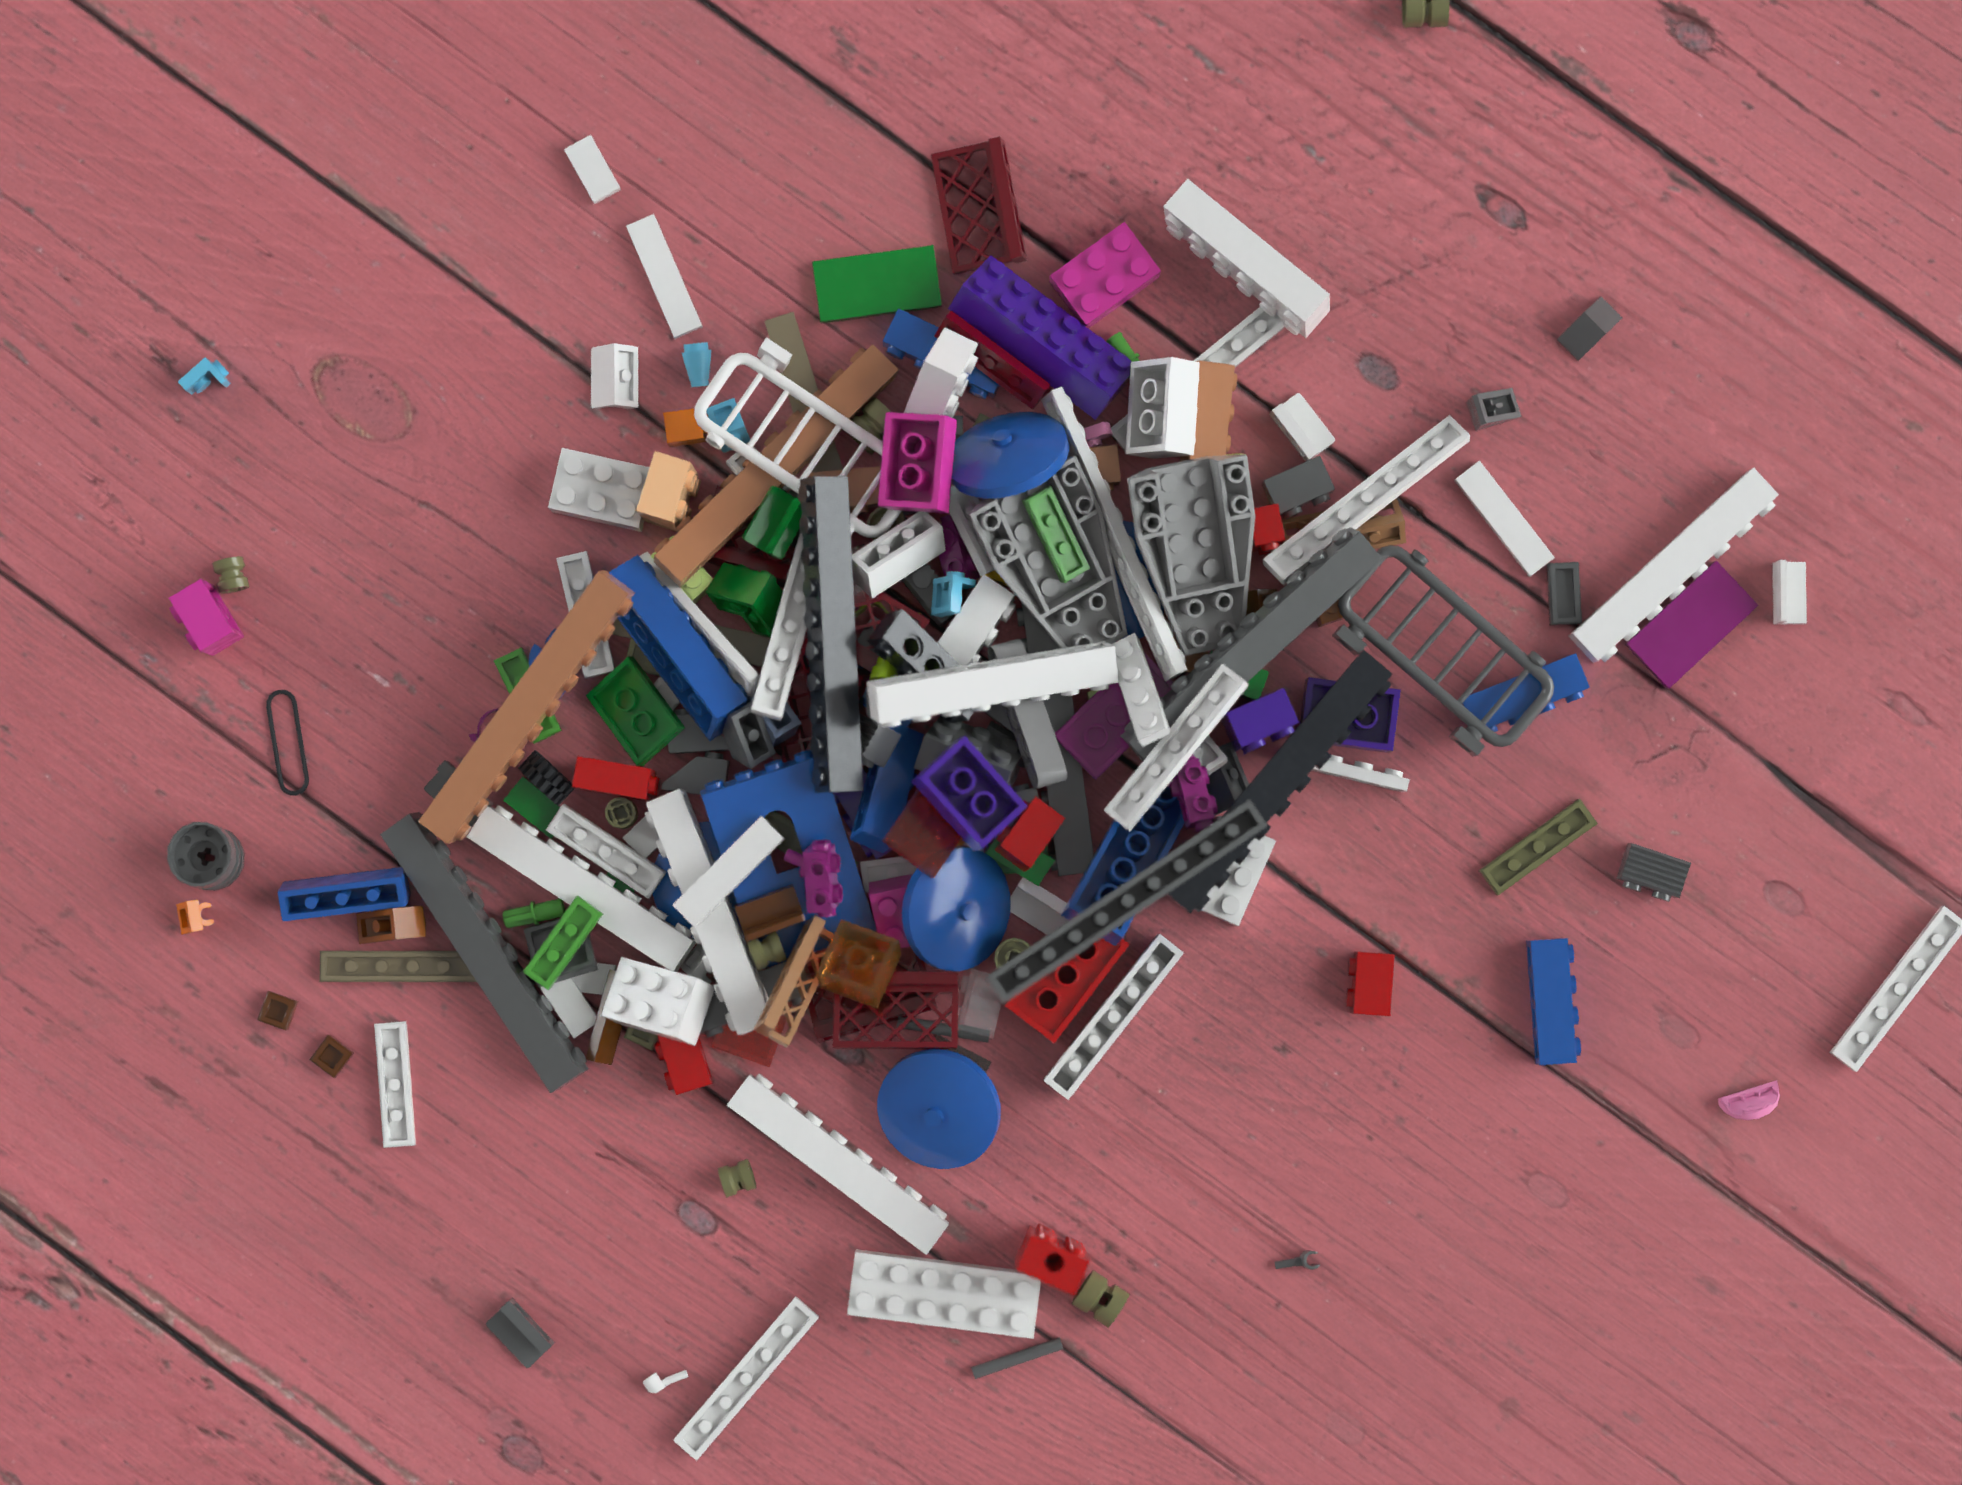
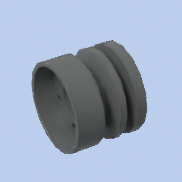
M193 822L183 826L173 835L168 845L167 861L171 872L179 881L195 888L212 891L226 888L239 877L244 867L245 853L239 839L232 832L208 822ZM206 854L214 855V862L205 860Z

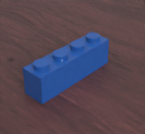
M898 308L882 341L883 346L887 348V354L899 360H902L905 356L915 361L914 366L921 370L926 357L937 341L934 335L939 327ZM976 367L967 377L969 380L967 386L970 387L969 392L981 399H986L987 396L994 399L1000 386Z
M1576 653L1542 667L1553 680L1554 693L1550 702L1540 714L1556 708L1553 702L1565 698L1566 703L1584 697L1582 691L1590 688ZM1529 673L1486 723V726L1493 732L1498 731L1496 725L1508 721L1509 726L1514 725L1541 693V683ZM1517 677L1469 695L1462 705L1479 720H1482Z
M903 725L888 727L901 734V737L885 767L874 764L872 769H868L850 837L851 841L881 853L886 852L892 846H896L902 837L903 829L900 828V825L910 806V801L907 798L909 791L914 787V784L911 782L917 776L914 773V765L924 734Z
M402 867L284 881L277 891L282 922L406 907L411 897L408 876Z
M1568 938L1526 941L1535 1064L1577 1063L1576 1056H1581V1042L1579 1037H1575L1574 1025L1579 1024V1013L1577 1006H1573L1572 994H1576L1577 990L1575 975H1570V963H1574L1573 945L1568 944Z

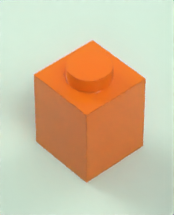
M694 408L663 413L669 447L706 442L705 434L708 433L697 424L694 417Z

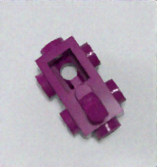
M951 515L941 517L945 552L939 555L944 576H946L947 572L957 571L965 573V578L973 580L981 578Z
M1192 754L1167 787H1170L1171 796L1178 798L1186 830L1195 828L1197 832H1200L1214 824L1213 819L1215 818L1214 814L1217 813V805L1214 796H1209L1206 784H1209L1207 769L1205 766L1200 765L1199 758H1195L1194 754Z
M816 840L805 849L803 854L788 849L784 856V861L799 866L800 877L805 878L807 913H817L819 917L835 916L836 907L843 899V888L838 883L837 877L841 867L840 855L836 853L835 844H831L830 840Z

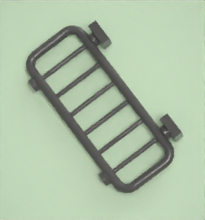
M1388 545L1381 547L1377 553L1382 557V560L1339 598L1338 607L1340 614L1350 626L1348 628L1344 624L1339 626L1332 634V637L1354 656L1360 654L1367 646L1362 639L1364 637L1368 639L1468 726L1466 729L1462 726L1456 727L1449 737L1472 757L1478 756L1485 748V745L1480 742L1482 738L1487 743L1496 747H1505L1513 744L1546 707L1553 696V680L1547 671L1542 668L1546 661L1534 651H1531L1529 655L1523 652L1425 567L1429 562L1428 559L1419 551L1414 549L1410 554L1399 546ZM1393 557L1398 559L1407 568L1365 618L1362 619L1351 609L1352 598L1387 558ZM1413 572L1430 589L1386 640L1368 622L1409 574ZM1436 592L1454 609L1415 655L1409 659L1391 643ZM1460 613L1477 627V630L1433 680L1415 663L1453 618ZM1481 633H1484L1501 649L1460 698L1456 700L1439 683ZM1507 653L1524 670L1482 720H1479L1462 704L1503 655ZM1530 673L1541 683V693L1506 734H1496L1486 726V723Z

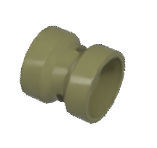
M242 556L225 558L212 563L214 572L221 575L217 583L220 594L233 593L250 587L248 578L244 576L243 572H240L245 567Z
M623 797L614 798L607 804L605 809V818L608 823L620 829H627L633 826L639 815L635 803Z
M776 931L767 934L766 938L762 939V942L757 939L747 942L758 971L767 968L769 961L780 963L787 960Z
M748 1159L739 1161L733 1167L726 1165L718 1168L720 1181L726 1197L734 1196L742 1189L749 1191L757 1188Z

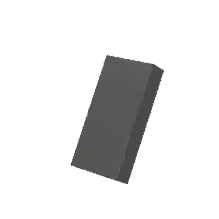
M1579 562L1546 564L1550 626L1582 624Z

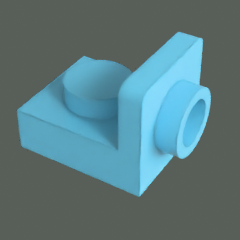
M206 357L178 381L184 390L191 395L194 392L200 393L211 384L210 378L213 375L226 388L231 384L226 378L229 372L218 360L212 363Z
M735 398L708 407L707 414L709 419L721 427L737 405ZM739 411L726 431L747 444L750 441V437ZM725 444L721 448L724 453L732 450Z
M950 571L946 573V576L933 579L931 615L945 617L959 614L962 604V590L975 587L976 580L965 578V573Z

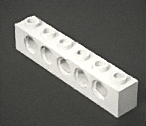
M1160 933L1157 934L1044 1077L1043 1081L1069 1100L1184 952Z

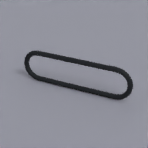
M277 690L269 695L266 701V709L278 783L284 793L290 796H297L302 794L309 784L297 702L291 692ZM279 694L287 695L291 699L304 773V785L297 791L288 790L284 786L271 711V701Z

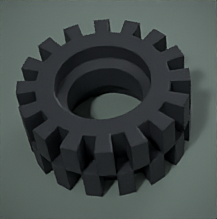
M536 750L518 767L524 776L557 806L575 789L572 787V783Z

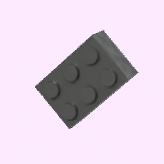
M941 716L925 734L914 765L915 769L924 770L952 742L965 736L1010 787L1016 781L1023 761L1016 741L1007 738L1001 739L982 727H973L963 722L951 723L944 720Z

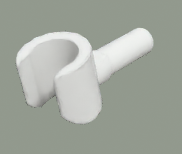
M684 1370L661 1380L658 1374L654 1373L646 1378L643 1384L648 1392L658 1393L671 1383L687 1378L688 1374Z

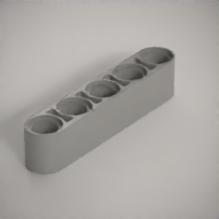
M1015 639L989 646L987 654L990 661L1026 655L1027 653L1022 641ZM1031 698L1021 699L1018 705L1004 706L1033 787L1037 789L1065 781L1067 779L1065 762L1044 702L1032 701Z

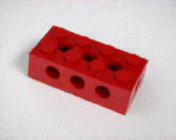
M1101 938L1093 943L1094 954L1092 957L1082 959L1078 954L1007 1001L1004 1006L1051 1042L1055 1043L1130 944L1122 939L1114 946ZM1066 965L1071 966L1076 973L1075 979L1069 984L1062 983L1058 978V971ZM1046 990L1053 991L1056 994L1057 1002L1052 1008H1044L1039 1003L1040 994Z
M1038 1223L1036 1228L1029 1226L1015 1258L1016 1270L1075 1296L1090 1262L1083 1245L1084 1243L1069 1236H1066L1065 1241L1057 1238L1055 1230ZM1051 1253L1060 1254L1059 1259L1056 1261H1048L1046 1257Z

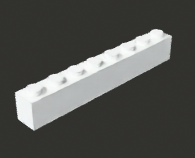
M1755 468L1747 471L1568 637L1592 663L1600 659L1606 662L1618 651L1615 645L1624 638L1626 641H1629L1641 630L1637 625L1645 617L1649 621L1652 620L1663 610L1660 604L1667 597L1673 600L1686 588L1682 583L1690 576L1695 580L1708 568L1705 564L1707 560L1713 555L1716 559L1723 555L1731 547L1727 542L1732 537L1737 535L1741 538L1753 527L1750 521L1759 514L1761 517H1764L1776 506L1772 501L1779 494Z
M1102 641L867 681L871 719L882 724L883 727H893L900 725V720L911 718L914 722L930 720L931 715L942 713V716L949 717L961 714L963 709L972 708V711H985L991 709L990 705L1002 703V706H1014L1020 704L1021 699L1031 698L1032 701H1043L1050 699V694L1061 693L1062 696H1072L1079 694V689L1105 690L1109 688L1108 684L1119 683L1115 646Z
M677 789L647 802L648 811L645 812V817L650 828H656L660 838L656 841L661 856L663 858L667 857L671 868L668 869L670 880L675 887L679 886L683 895L714 864V860L686 791ZM727 896L697 927H691V932L696 943H701L706 955L702 956L708 973L713 972L717 984L714 985V990L719 1001H725L729 1013L725 1014L731 1031L736 1030L738 1035H744L754 1031L769 998Z
M497 805L495 809L487 806L470 830L467 838L569 905L576 896H580L603 913L597 922L598 924L668 970L678 972L696 944V941L691 938L692 932L690 929L680 923H677L674 927L665 921L668 915L654 906H651L648 910L639 904L642 898L630 890L626 889L622 893L613 887L616 883L615 880L602 872L598 876L588 870L590 867L589 863L576 855L572 859L562 853L565 849L563 846L550 838L547 842L537 837L539 831L524 821L520 826L511 820L513 814L502 806Z
M759 1073L756 1077L750 1074L727 1106L927 1255L949 1225V1222L945 1220L947 1214L934 1204L929 1208L922 1203L920 1199L923 1196L909 1185L905 1189L895 1182L898 1177L887 1168L882 1167L881 1170H878L870 1164L873 1158L863 1150L857 1148L854 1152L845 1144L848 1140L839 1132L833 1129L829 1133L820 1125L823 1121L810 1111L804 1114L796 1108L798 1102L785 1092L780 1096L770 1089L773 1083Z

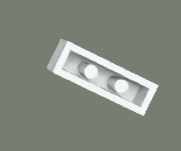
M918 512L852 554L853 581L871 598L882 593L945 552L942 525L927 512Z

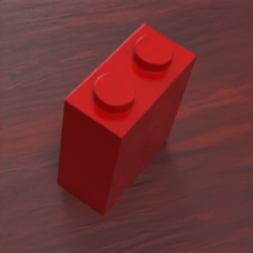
M577 756L572 787L591 792L651 801L652 796H658L660 778L656 776V771L650 768Z

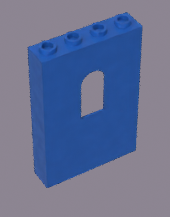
M811 750L799 752L794 755V760L785 763L781 759L769 762L764 765L765 769L753 773L752 769L744 770L735 774V779L723 783L722 779H718L704 785L705 789L700 790L721 856L761 816L765 817L768 813L776 810L783 811L792 819L802 852L813 841L830 840L831 844H835L836 853L840 855L841 867L837 877L838 883L843 888V899L836 907L835 916L819 917L826 921L823 928L840 937L838 944L877 931L833 792L815 793V785L812 782L814 763ZM769 854L733 890L737 904L793 884L806 920L776 931L788 959L805 922L818 915L817 913H807L805 878L800 877V867L777 874ZM767 934L755 939L762 942V939H765ZM819 936L813 947L814 952L827 948L829 941ZM769 961L767 968L780 963Z

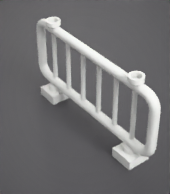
M767 337L757 353V356L761 359L749 353L731 355L711 380L694 408L696 422L708 433L705 440L711 446L721 450L725 444L797 493L800 487V479L808 478L840 429L862 443L839 477L847 476L866 446L882 456L883 441L776 371L777 369L783 373L791 360L792 354ZM739 365H746L758 374L720 427L707 417V408L734 369ZM765 377L784 391L748 444H746L726 430L761 379ZM790 394L810 409L775 460L771 461L753 449V446ZM814 412H817L836 426L798 479L780 467L779 463ZM881 470L850 514L851 535L855 531L867 538L882 536L891 528L901 513L898 510H887L880 522L874 526L867 525L856 518L880 483Z

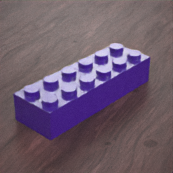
M991 255L962 284L948 308L1050 383L1052 388L1063 387L1065 394L1070 397L1072 403L1095 420L1119 394L1130 378L1132 361L1127 356L1120 353L1104 341L1103 338L1096 335L1075 317L1071 316Z

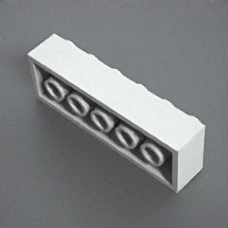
M1189 179L1182 184L1163 206L1166 225H1168L1166 229L1173 237L1178 240L1184 238L1191 244L1189 248L1201 259H1204L1206 256L1214 263L1213 268L1224 278L1230 276L1237 282L1236 286L1243 294L1248 297L1253 295L1260 300L1261 303L1259 305L1271 316L1277 314L1284 320L1283 325L1292 334L1298 335L1300 333L1307 338L1330 311V294Z
M856 1249L847 1315L1034 1339L1041 1281L1014 1269Z

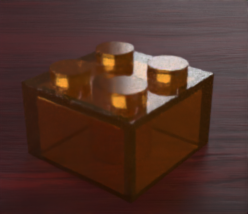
M841 919L816 973L819 987L878 1008L901 956L899 940Z

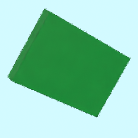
M628 656L586 695L636 766L643 767L685 729V726L633 656Z

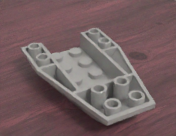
M1245 454L1205 456L1147 468L1127 478L1136 540L1178 644L1185 656L1216 649L1220 639L1227 634H1233L1241 626V621L1246 617L1255 510L1248 460Z
M1075 455L1067 457L1061 469L1041 485L1014 496L994 499L983 498L968 513L995 571L1060 648L1102 641L1112 644L1128 635L1103 513ZM1047 485L1052 486L1090 566L1089 570L1066 583L1060 582L1021 501Z

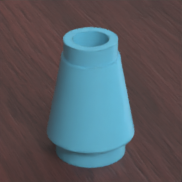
M708 342L684 344V352L681 354L691 387L708 386L712 352L708 348Z

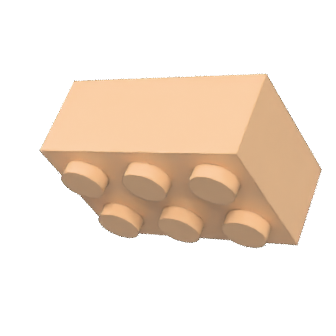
M657 451L654 452L636 509L644 522L677 531V526L687 516H691L692 509L689 508L688 504L691 496H697L701 483L692 463Z

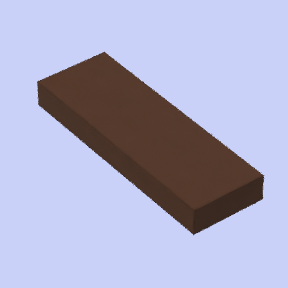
M612 969L609 970L586 1055V1060L609 1065L613 1063L622 1029L621 1024L601 1016L616 970Z

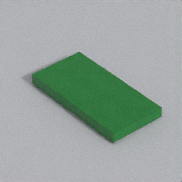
M934 245L812 261L821 323L895 314L898 308L909 312L942 307Z

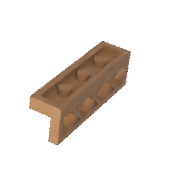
M1397 498L1381 509L1392 508L1394 514L1381 516L1376 513L1356 529L1363 534L1374 549L1406 543L1405 520ZM1324 511L1283 519L1282 524L1286 539L1284 542L1293 536H1287L1286 530L1293 528L1302 529Z
M816 915L805 922L754 1028L755 1031L784 1047L790 1045L840 940V937L823 928L826 921ZM820 936L829 941L826 951L815 955L813 947L818 937ZM822 958L820 963L818 964L817 959ZM811 961L815 974L812 979L802 982L800 974L806 962ZM809 984L807 991H805L804 986ZM798 988L802 1001L798 1007L789 1009L787 1001L793 989ZM792 1012H796L794 1018H792ZM785 1015L789 1026L785 1036L774 1031L780 1016Z

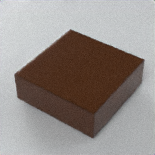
M267 991L257 1020L287 1031L299 1001Z
M327 1035L309 1060L330 1076L336 1078L354 1052L333 1036Z

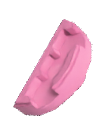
M1101 422L1084 428L1085 439L1089 447L1101 446V440L1113 435L1110 423Z
M1777 1080L1718 1098L1719 1106L1726 1114L1736 1119H1759L1771 1113L1778 1104L1780 1093Z

